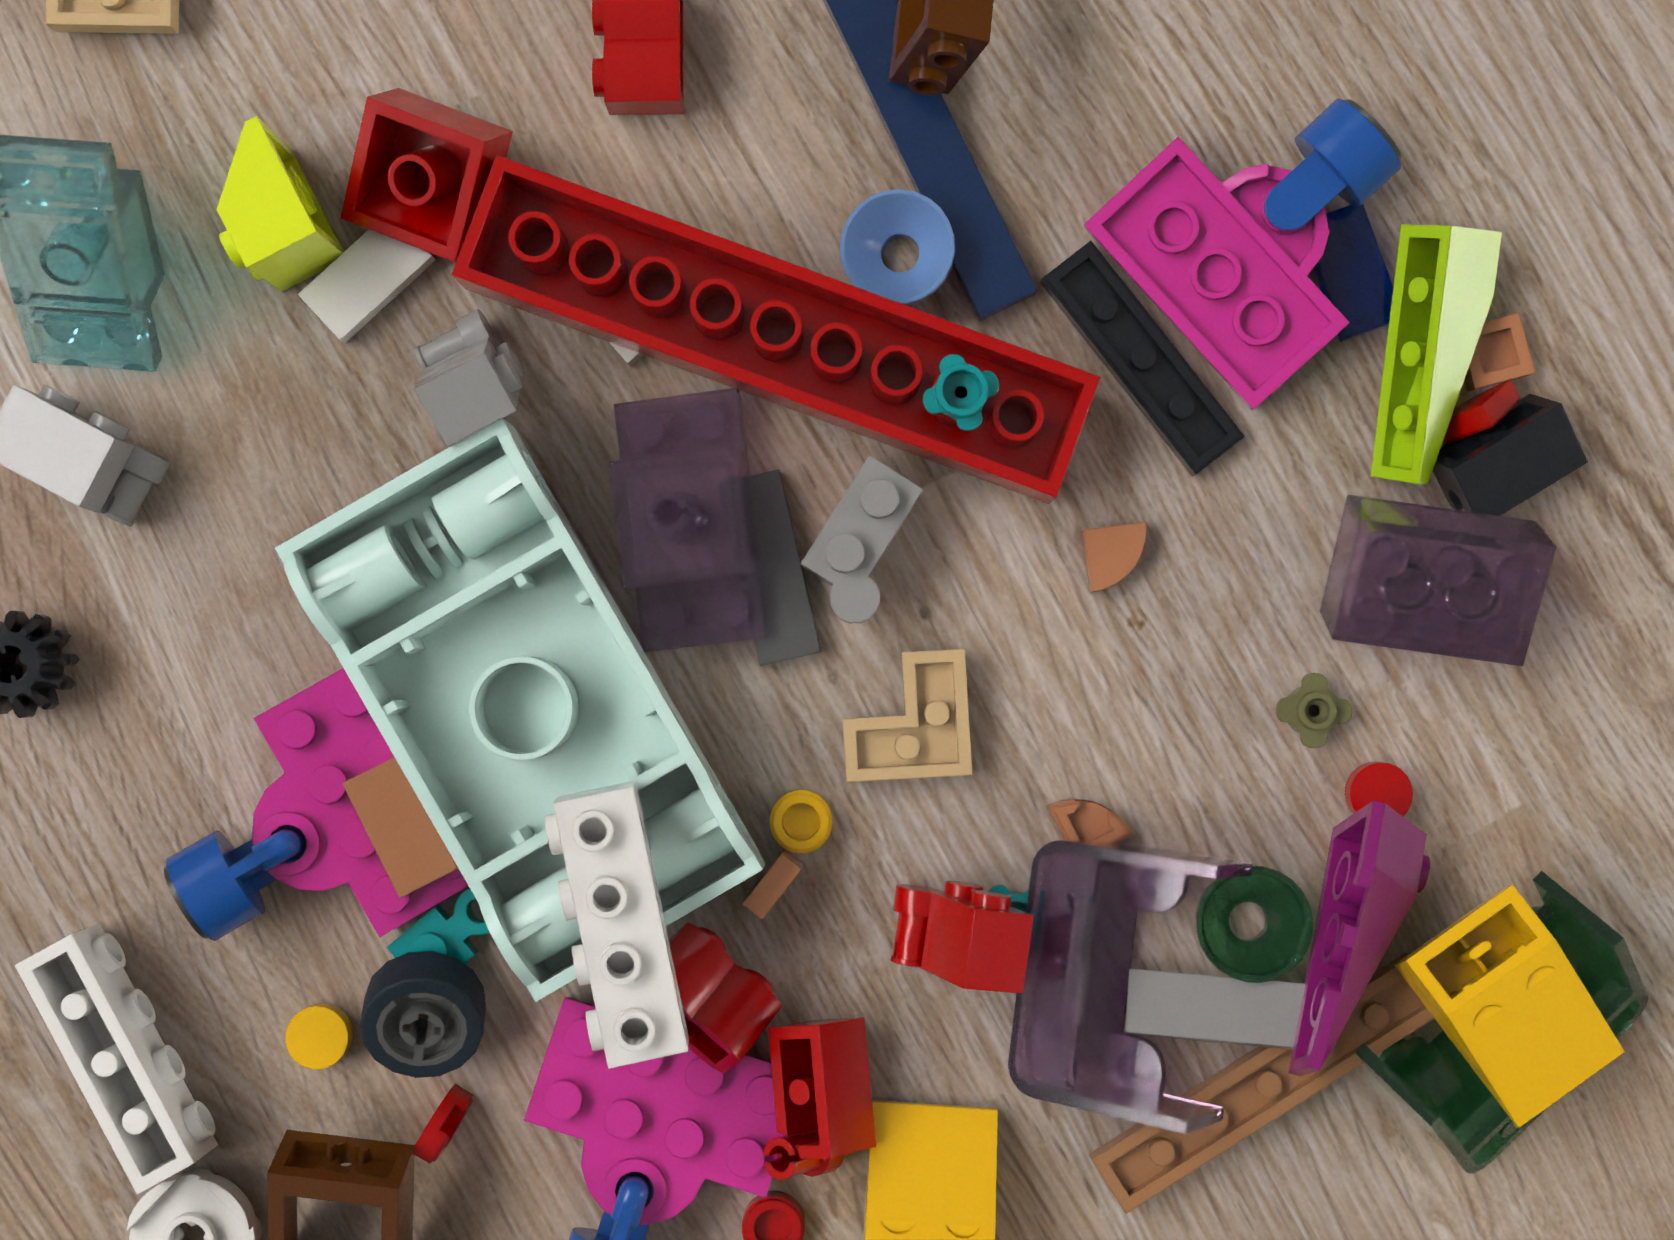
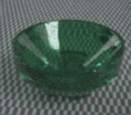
M1246 865L1230 869L1216 877L1206 887L1197 905L1195 931L1199 945L1206 958L1218 970L1237 980L1263 983L1280 978L1301 962L1309 948L1313 935V916L1303 891L1291 878L1277 870L1264 866ZM1244 902L1257 904L1265 918L1264 928L1256 937L1251 939L1236 937L1229 925L1231 911L1237 905Z

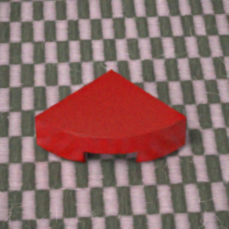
M1511 379L1455 407L1442 443H1451L1494 427L1521 399Z
M456 1084L452 1086L417 1140L415 1156L429 1164L439 1158L447 1148L474 1100L471 1098L474 1094Z

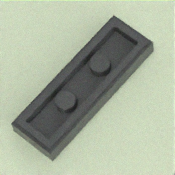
M780 470L718 483L759 665L764 666L822 652Z

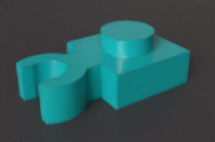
M468 889L457 899L453 916L450 917L442 906L438 904L386 948L395 958L408 952L435 951L454 956L465 964L479 952L468 937L472 934L484 935L489 933L485 920H479L472 914L471 904L475 896L471 889Z

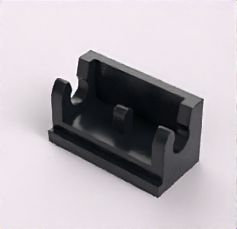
M1528 394L1520 399L1518 404L1494 427L1448 443L1440 448L1433 473L1452 509L1456 513L1464 509L1471 523L1481 528L1588 463L1562 403Z

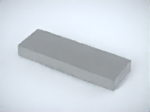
M1129 969L1125 1035L1293 1050L1305 983Z

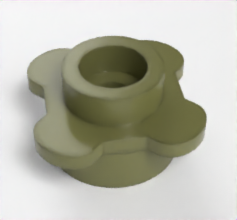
M1310 673L1302 678L1301 687L1291 692L1288 697L1281 698L1278 701L1276 715L1281 722L1288 723L1293 730L1300 733V740L1304 746L1320 748L1325 745L1327 734L1337 724L1349 722L1352 717V706L1348 700L1336 697L1328 688V681L1324 675ZM1315 704L1319 707L1320 711L1317 716L1312 717L1308 710L1311 705Z

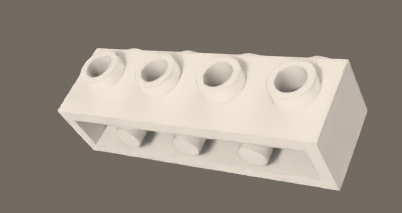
M636 780L558 796L553 802L555 814L544 817L545 828L552 855L563 853L568 879L558 881V888L565 920L577 919L582 944L572 946V956L579 986L591 984L596 1009L586 1011V1024L592 1050L604 1049L608 1069L688 1052L689 1035Z
M99 924L61 939L19 962L15 967L136 1194H139L194 1164L218 1146L213 1136L216 1129L209 1110L203 1103L193 1099L183 1080L186 1072L179 1054L173 1047L163 1043L153 1024L156 1020V1015L150 1000L141 990L134 989L123 968L126 964V959L120 944L111 934L104 933Z

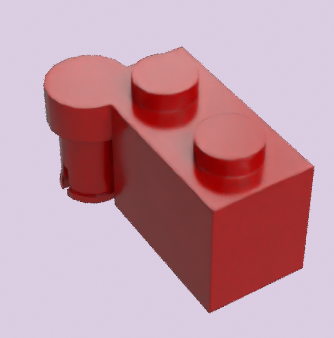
M946 881L944 891L930 887L897 884L893 910L899 912L893 955H891L890 961L900 965L919 967L963 989L1023 994L1034 915L1010 907L1011 896L983 891V886L977 884Z
M865 1018L811 1020L769 1027L768 1034L777 1133L788 1136L771 1139L763 1150V1156L774 1154L778 1156L776 1160L764 1162L769 1175L777 1180H785L801 1173L811 1177L836 1171L842 1165L845 1155L876 1147Z

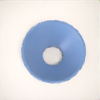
M904 189L886 190L874 194L860 203L850 214L843 228L840 240L842 265L855 287L904 305L923 301L935 293L945 282L952 268L955 256V237L950 222L942 209L930 198L918 192ZM897 237L909 238L919 247L917 263L906 272H894L883 263L885 246Z

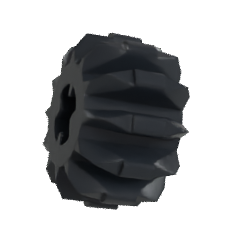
M9 611L5 616L4 623L0 621V714H8L13 709L18 718H28L36 714L38 706L44 710L54 709L60 705L55 689L71 690L76 685L72 678L63 672L64 666H73L78 663L80 658L76 654L62 653L61 649L68 643L71 635L66 630L51 631L52 619L49 616L35 614L29 619L24 611ZM18 654H20L19 661L22 664L27 665L26 672L24 675H22L23 668L19 664L15 663Z

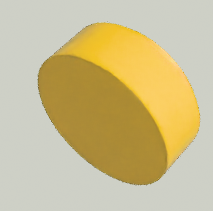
M806 789L792 790L781 796L775 803L770 815V829L777 843L786 850L794 853H808L818 849L828 839L832 829V812L826 800L816 792Z
M315 1003L299 1011L290 1020L285 1033L286 1047L293 1060L305 1068L315 1070L328 1068L338 1062L349 1051L353 1041V1026L349 1017L342 1009L329 1003Z

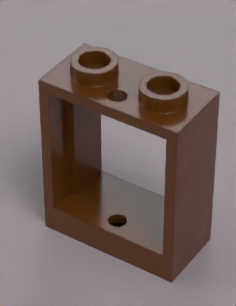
M897 0L889 82L908 85L911 91L921 95L949 94L990 42L994 0Z
M287 1129L267 1172L268 1240H298L297 1197L382 1207L381 1240H413L415 1145ZM351 1163L349 1166H342L341 1164Z

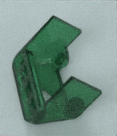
M1541 871L1533 879V882L1544 905L1541 908L1535 906L1531 909L1558 942L1618 1040L1640 1017L1648 1002L1647 991L1625 939ZM1444 1030L1430 1043L1420 1036L1409 1040L1402 1038L1385 1049L1380 1057L1365 1044L1355 1052L1381 1086L1468 1174L1476 1173L1489 1165L1545 1111L1543 1110L1523 1126L1517 1128Z

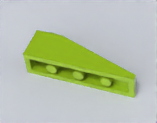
M1401 224L1371 477L1414 484H1428L1494 297L1502 232L1458 226Z

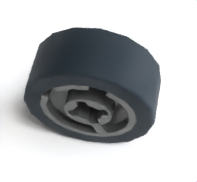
M435 951L408 952L389 960L371 977L364 997L360 1019L363 1044L375 1061L394 1073L422 1078L441 1076L458 1069L476 1053L484 1033L486 1012L484 986L474 970L454 956ZM419 1014L429 1015L427 1019L419 1018Z

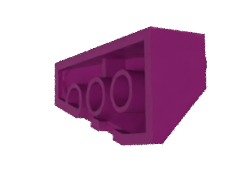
M1373 800L1333 827L1288 1072L1290 1074L1304 1076L1321 1070L1415 900L1417 893L1424 889L1428 880L1430 858L1423 855L1427 834L1385 803Z

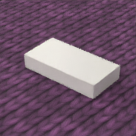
M369 229L298 295L340 341L346 343L432 265L436 259L427 251Z

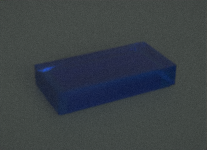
M1363 204L1360 207L1349 205L1326 213L1328 230L1330 232L1324 254L1314 266L1322 293L1350 322L1338 333L1340 342L1388 326L1390 320L1393 284Z

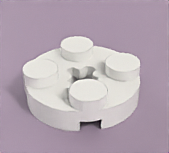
M202 1168L192 1169L187 1173L171 1176L148 1191L134 1207L127 1226V1231L131 1228L129 1240H182L185 1234L179 1226L184 1222L190 1226L199 1225L205 1232L204 1240H260L262 1234L261 1222L255 1215L250 1201L241 1189L228 1179L214 1175L208 1169Z

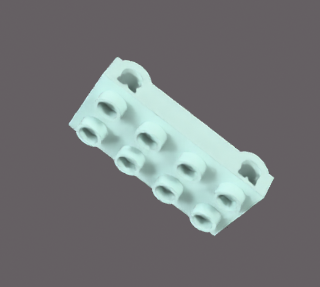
M503 418L467 436L275 547L284 564L287 578L299 603L319 633L331 645L478 901L487 928L499 951L512 971L528 988L535 1002L577 978L573 963L572 946L582 944L577 919L566 921L561 906L558 881L568 879L563 853L552 855L545 828L544 817L555 814L553 802L558 796L636 780L666 926L763 870L766 862L516 429Z

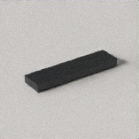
M1091 240L1041 279L1040 284L1192 477L1245 437Z

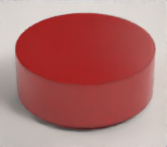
M1377 761L1368 762L1360 765L1350 774L1345 786V799L1353 814L1374 800L1387 804L1404 817L1412 804L1413 789L1408 776L1397 766Z
M768 1191L766 1198L757 1195L747 1205L742 1221L744 1240H803L805 1232L804 1212L797 1200L791 1195L781 1191Z

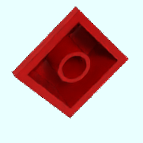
M400 88L368 96L340 218L456 262L496 155L504 158L507 157L513 131Z

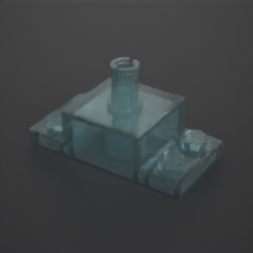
M0 135V259L31 363L156 372L163 356L151 305L165 278V273L141 170L118 169L112 143Z

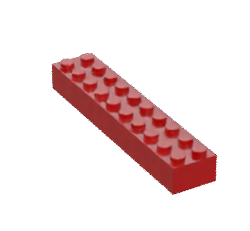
M499 155L495 157L451 274L466 290L1047 504L1057 498L1101 378L1092 373ZM951 354L962 356L966 364L975 366L981 372H993L999 381L998 392L987 399L981 410L982 423L971 431L961 430L957 426L956 420L943 413L930 414L923 405L925 391L935 386L941 374L939 370L941 360ZM957 387L954 391L957 398L962 399L967 396V390L964 387Z

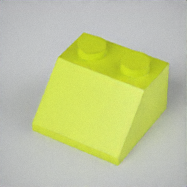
M257 116L245 121L216 209L227 229L219 234V238L229 258L238 269L246 266L256 281L264 279L283 292L324 271L345 251L292 149Z

